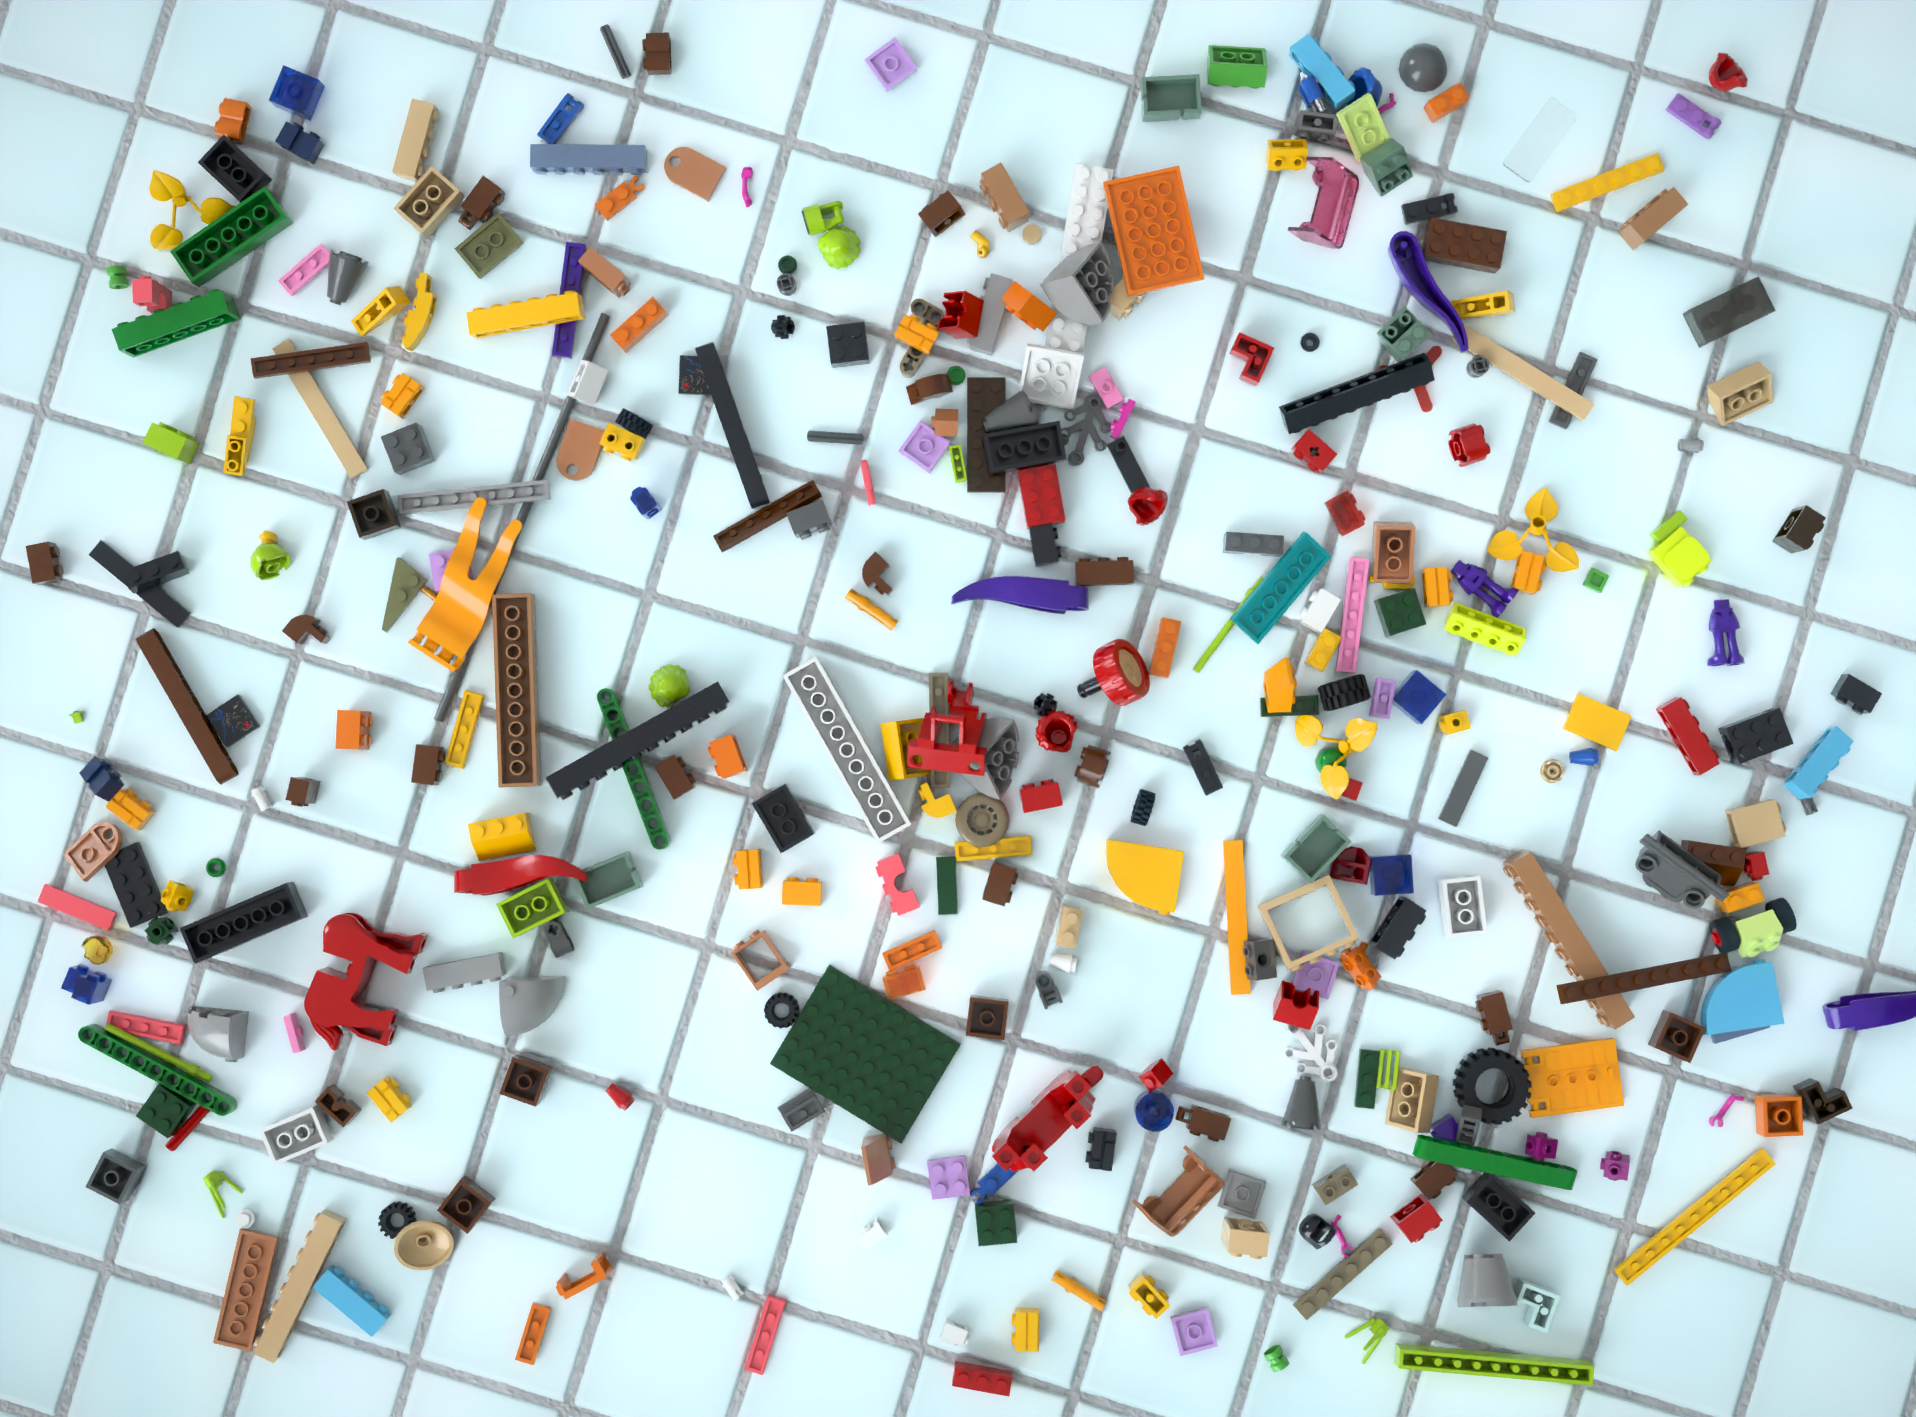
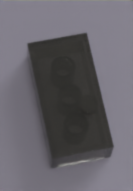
M1758 276L1683 313V316L1698 347L1701 348L1776 310Z

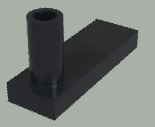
M1123 436L1107 444V448L1130 493L1132 494L1140 487L1150 488L1125 437Z

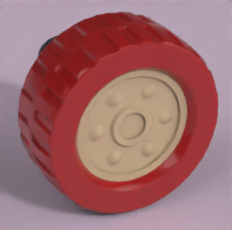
M1116 639L1095 651L1093 655L1095 677L1077 686V692L1082 698H1087L1103 690L1112 702L1125 706L1146 696L1150 688V678L1145 662L1137 649L1127 640Z

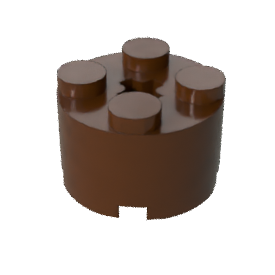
M1088 745L1087 748L1083 747L1080 756L1083 761L1081 766L1077 765L1074 774L1077 777V781L1100 788L1101 785L1097 783L1098 780L1103 781L1109 762L1106 759V755L1110 756L1111 752Z

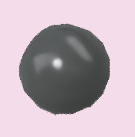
M1427 43L1416 44L1408 49L1400 59L1398 69L1400 77L1405 85L1414 91L1428 92L1435 90L1442 85L1447 76L1446 60L1441 50L1435 45Z

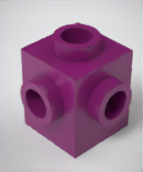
M1536 1132L1535 1135L1527 1134L1525 1154L1533 1156L1532 1159L1537 1161H1544V1158L1556 1159L1558 1139L1548 1137V1134L1543 1132Z
M1606 1151L1605 1158H1601L1600 1169L1604 1170L1603 1177L1613 1181H1627L1630 1155L1622 1154L1619 1151Z

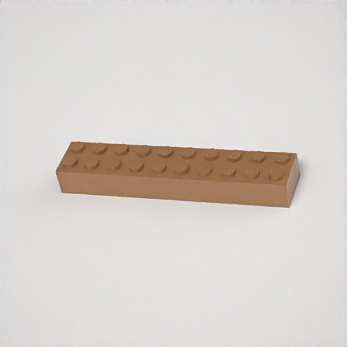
M531 593L492 595L498 788L541 786L535 595Z
M1521 850L1503 861L1502 863L1505 866L1503 871L1515 882L1513 884L1515 890L1519 894L1522 893L1525 898L1523 901L1528 910L1532 909L1535 914V922L1539 927L1542 926L1544 928V936L1549 943H1553L1556 947L1554 951L1558 958L1563 959L1566 963L1564 967L1570 976L1573 975L1576 981L1608 975L1532 852ZM1620 993L1585 1000L1591 1009H1595L1597 1013L1595 1016L1598 1022L1606 1027L1616 1030L1635 1018Z

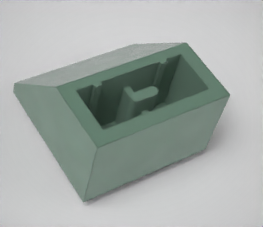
M1390 138L1360 158L1364 173L1381 197L1413 177L1404 146L1393 138Z
M1404 306L1377 332V335L1386 351L1397 362H1400L1407 358L1431 333Z

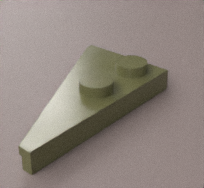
M397 557L384 615L382 630L385 632L391 629L428 582L427 578L400 557Z

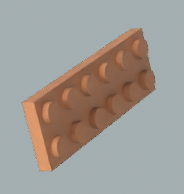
M241 1228L239 1230L213 1340L214 1344L249 1352L253 1350L279 1236Z

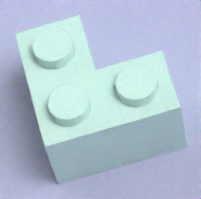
M1518 1277L1514 1287L1517 1301L1528 1305L1523 1321L1528 1326L1547 1333L1560 1296L1553 1290Z

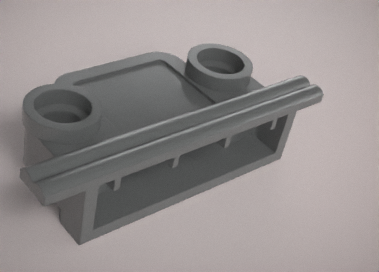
M1660 830L1653 837L1646 834L1639 840L1644 847L1639 851L1636 859V869L1643 873L1642 878L1646 885L1653 887L1664 898L1672 902L1683 900L1687 907L1696 909L1702 907L1710 895H1713L1721 902L1729 896L1730 893L1720 887L1722 875Z

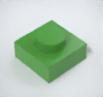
M1592 567L1589 569L1582 585L1597 593H1602L1609 575Z

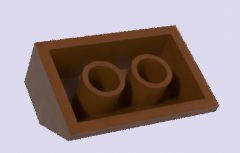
M1682 840L1681 846L1722 875V885L1735 886L1744 869L1747 849Z

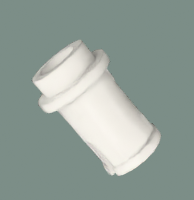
M262 786L251 791V796H254L261 812L273 806L266 795V789H263Z
M729 1275L721 1281L723 1283L722 1287L727 1289L733 1301H735L744 1293L735 1282L736 1278Z

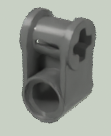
M555 919L546 924L544 932L556 958L575 950L572 940L561 921ZM552 925H553L554 927H556V926L558 927V930L556 931V933H555L554 931H552V932L550 931V928L552 927Z
M1039 971L1035 975V983L1045 1010L1048 1009V1006L1058 1002L1060 1004L1063 1003L1050 973ZM1041 976L1049 978V982L1046 985L1039 984L1038 981Z

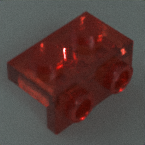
M1348 491L1324 503L1341 537L1365 525V516L1361 510L1358 511L1355 505L1357 503L1356 499Z

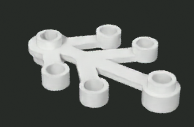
M1285 1024L1286 1030L1290 1034H1295L1307 1051L1286 1047L1283 1050V1055L1287 1059L1314 1060L1319 1066H1306L1303 1062H1298L1295 1064V1071L1298 1074L1319 1075L1325 1082L1334 1081L1338 1075V1070L1333 1065L1335 1050L1338 1044L1333 1039H1328L1325 1042V1047L1328 1050L1326 1061H1324L1321 1057L1323 1035L1326 1033L1325 1026L1322 1024L1314 1026L1315 1041L1313 1047L1301 1031L1302 1028L1290 1029V1025ZM1319 1026L1323 1027V1031L1321 1033H1317V1028ZM1334 1042L1335 1046L1330 1049L1328 1044ZM1289 1049L1292 1050L1291 1056L1286 1055V1051ZM1299 1065L1304 1066V1070L1301 1072L1297 1070ZM1330 1069L1331 1073L1330 1075H1325L1324 1071Z

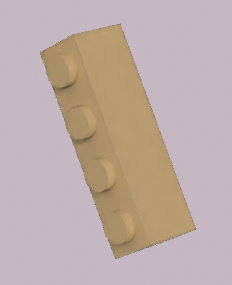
M412 98L392 170L397 177L417 182L424 175V161L428 158L430 152L428 146L434 138V124L439 119V111L435 104Z

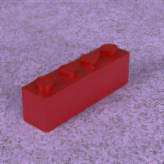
M1675 697L1656 708V711L1693 775H1702L1720 764L1718 761L1719 756L1709 746L1707 735L1701 732L1698 727L1699 721L1690 713L1688 702L1682 699V697Z

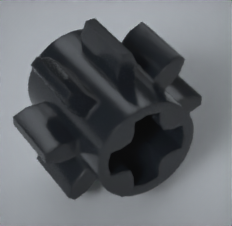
M777 315V320H772L771 330L776 338L789 339L788 334H793L795 329L794 322L791 320V317Z
M1041 693V695L1035 698L1033 709L1037 710V715L1042 717L1043 715H1048L1050 711H1056L1057 701L1053 700V695Z

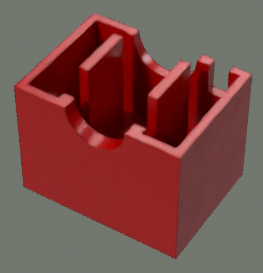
M967 291L944 293L943 297L948 299V301H942L946 309V315L942 316L943 319H939L937 330L955 339L977 337L984 300Z
M1282 980L1273 1002V1020L1310 1030L1319 1010V991L1315 990L1313 995L1310 994L1311 988L1299 992L1295 990L1293 983Z

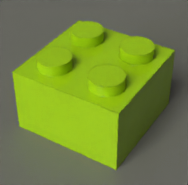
M152 422L142 442L188 464H191L200 443L194 441L195 437L162 422L159 425Z

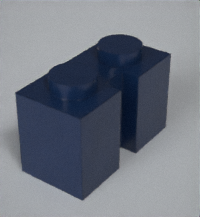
M285 122L275 142L282 148L314 165L325 146L320 141L321 137L312 131L309 134L303 131L304 127L295 122L293 125Z
M94 756L79 774L85 782L90 784L89 787L96 796L109 802L124 786V783L120 779L121 775L112 768L113 764L109 760Z

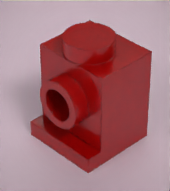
M1755 851L1746 853L1743 870L1747 877H1751V881L1762 880L1763 876L1769 875L1765 852Z

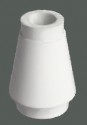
M1051 954L1049 965L1067 973L1076 972L1078 957L1067 954Z

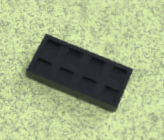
M140 842L120 849L105 865V868L129 927H136L155 917L167 914L168 911L165 904L161 902L160 891Z

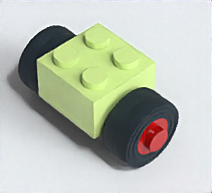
M1784 898L1769 901L1765 905L1766 912L1736 921L1735 926L1728 917L1713 920L1709 923L1711 939L1720 953L1726 954L1738 950L1741 958L1747 956L1754 957L1759 952L1765 950L1772 951L1778 947L1782 934L1796 929V918L1790 904Z

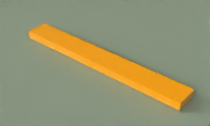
M1243 840L1223 841L1230 992L1231 995L1251 994L1250 980L1247 979L1245 973L1246 961L1243 953L1244 941L1248 940Z

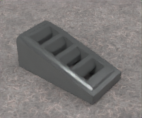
M1463 1105L1455 1142L1475 1145L1482 1117L1481 1108Z

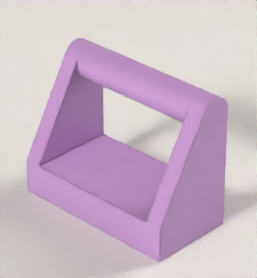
M1375 677L1369 712L1370 717L1390 719L1396 681Z

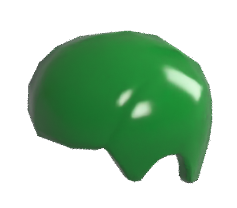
M1336 747L1319 751L1315 759L1316 768L1321 773L1325 765L1333 766L1334 762L1344 754ZM1345 758L1337 766H1343L1345 768L1347 765V759Z

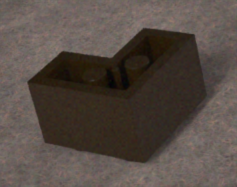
M1811 1078L1793 1086L1796 1094L1802 1097V1107L1808 1120L1817 1125L1853 1109L1844 1090L1833 1088L1824 1093L1819 1081Z

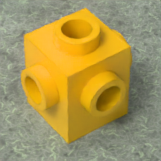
M169 880L166 889L162 892L161 902L170 911H186L192 901L194 890L187 884Z

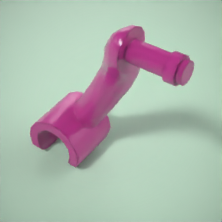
M1393 93L1389 94L1390 103H1386L1378 108L1380 114L1396 105Z
M744 167L741 173L742 197L747 208L752 205V200L747 190V179L753 177V169L751 167Z
M1732 1094L1718 1114L1709 1118V1124L1713 1127L1714 1121L1718 1120V1127H1722L1724 1124L1722 1118L1735 1100L1744 1101V1097Z
M1338 1214L1333 1222L1331 1221V1225L1337 1229L1336 1235L1342 1245V1254L1345 1257H1349L1344 1253V1250L1346 1248L1353 1250V1248L1347 1244L1341 1229L1336 1225L1341 1219V1216Z

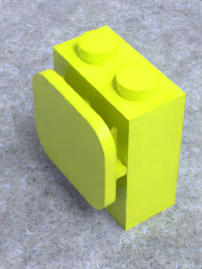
M1682 526L1678 527L1661 543L1656 544L1647 552L1676 587H1687L1694 581L1693 577L1696 574L1704 573L1709 568L1707 565L1711 562L1708 552Z

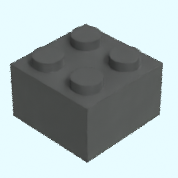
M413 423L381 436L393 470L399 475L435 462L424 430L418 423Z
M823 500L786 513L797 539H807L812 536L811 533L816 531L822 533L830 529L829 526H832Z
M111 1148L102 1153L85 1187L120 1205L129 1200L146 1165Z

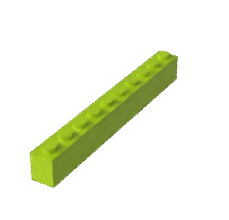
M1396 1343L1394 1363L1399 1369L1593 1386L1594 1365L1590 1361L1583 1359Z

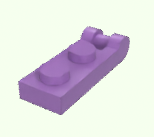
M1680 93L1675 95L1665 111L1706 139H1711L1714 135L1713 131L1719 128L1722 123L1720 119L1711 116ZM1704 122L1709 124L1707 128L1702 126Z

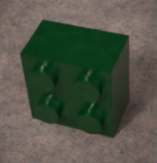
M1415 588L1374 601L1385 637L1426 625Z
M158 1084L136 1117L166 1138H169L180 1129L197 1103Z
M1013 1199L982 1202L981 1204L975 1203L979 1246L1017 1243Z

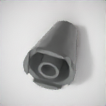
M331 249L327 297L330 298V302L341 305L342 302L346 303L369 262L365 260L362 263V258L343 251H340V254H336V249Z
M1022 390L986 415L983 425L986 432L993 433L1038 425L1035 412L1031 408L1027 394Z
M1300 1076L1299 1079L1295 1080L1282 1120V1126L1287 1127V1123H1289V1125H1292V1128L1314 1130V1126H1316L1317 1130H1321L1315 1082L1311 1081V1077Z

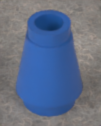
M1591 747L1569 752L1570 763L1594 766V764L1599 762L1598 749Z

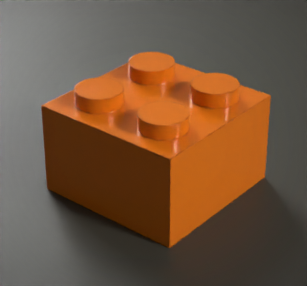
M1016 281L1012 283L1001 298L1006 303L1005 308L1033 330L1038 328L1044 332L1057 314Z
M337 710L336 749L369 750V746L372 745L370 727L373 725V716L371 712Z
M731 734L709 742V754L711 758H715L717 765L714 767L717 775L721 776L722 779L748 771L735 735Z
M1794 1093L1755 1095L1757 1134L1763 1137L1803 1136L1801 1096Z

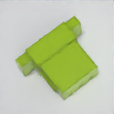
M84 710L74 711L75 713L69 714L73 718L74 724L84 721L82 716Z

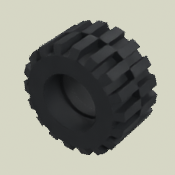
M1363 674L1333 681L1318 688L1324 711H1332L1354 705L1371 697L1365 675Z

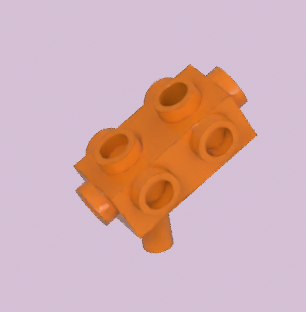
M1361 942L1359 947L1347 948L1340 953L1342 957L1339 960L1342 963V967L1353 976L1354 982L1363 990L1367 988L1370 991L1378 985L1376 981L1382 976L1368 960L1367 955H1365L1368 944Z

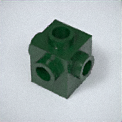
M155 917L148 923L149 927L144 930L147 933L148 940L156 945L170 943L175 938L174 935L179 932L175 923L168 917Z

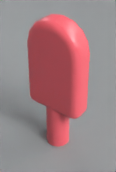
M862 460L860 464L868 504L871 506L876 504L868 461Z

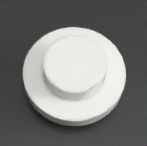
M242 1209L235 1216L236 1225L242 1229L251 1227L255 1222V1215L249 1209Z

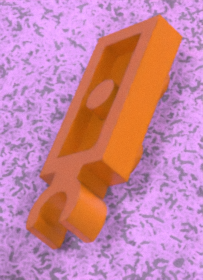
M634 176L629 185L624 181L595 204L607 221L637 198L634 194L635 192H641L645 189L644 184L635 186V183L639 180L638 176Z

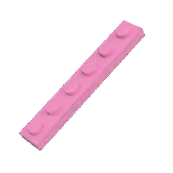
M1349 557L1340 637L1342 638L1338 645L1335 671L1356 673L1370 559Z

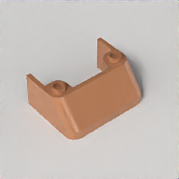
M1186 1145L1183 1149L1189 1155L1183 1160L1182 1167L1185 1171L1160 1197L1149 1196L1144 1200L1143 1204L1136 1199L1132 1201L1151 1223L1171 1237L1179 1234L1224 1185V1180Z

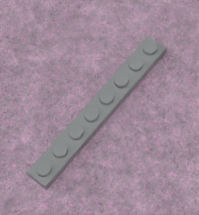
M539 480L398 495L399 514L408 515L470 508L478 497L486 499L487 506L551 500L550 481Z

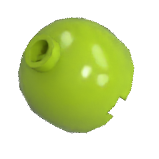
M273 543L257 546L250 557V567L257 578L259 577L260 580H270L279 576L280 574L277 572L283 567L286 571L291 564V558L281 546Z

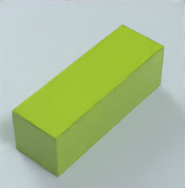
M961 445L950 446L949 451L955 483L967 481Z
M1678 510L1656 528L1650 536L1657 544L1661 543L1688 518L1681 510Z

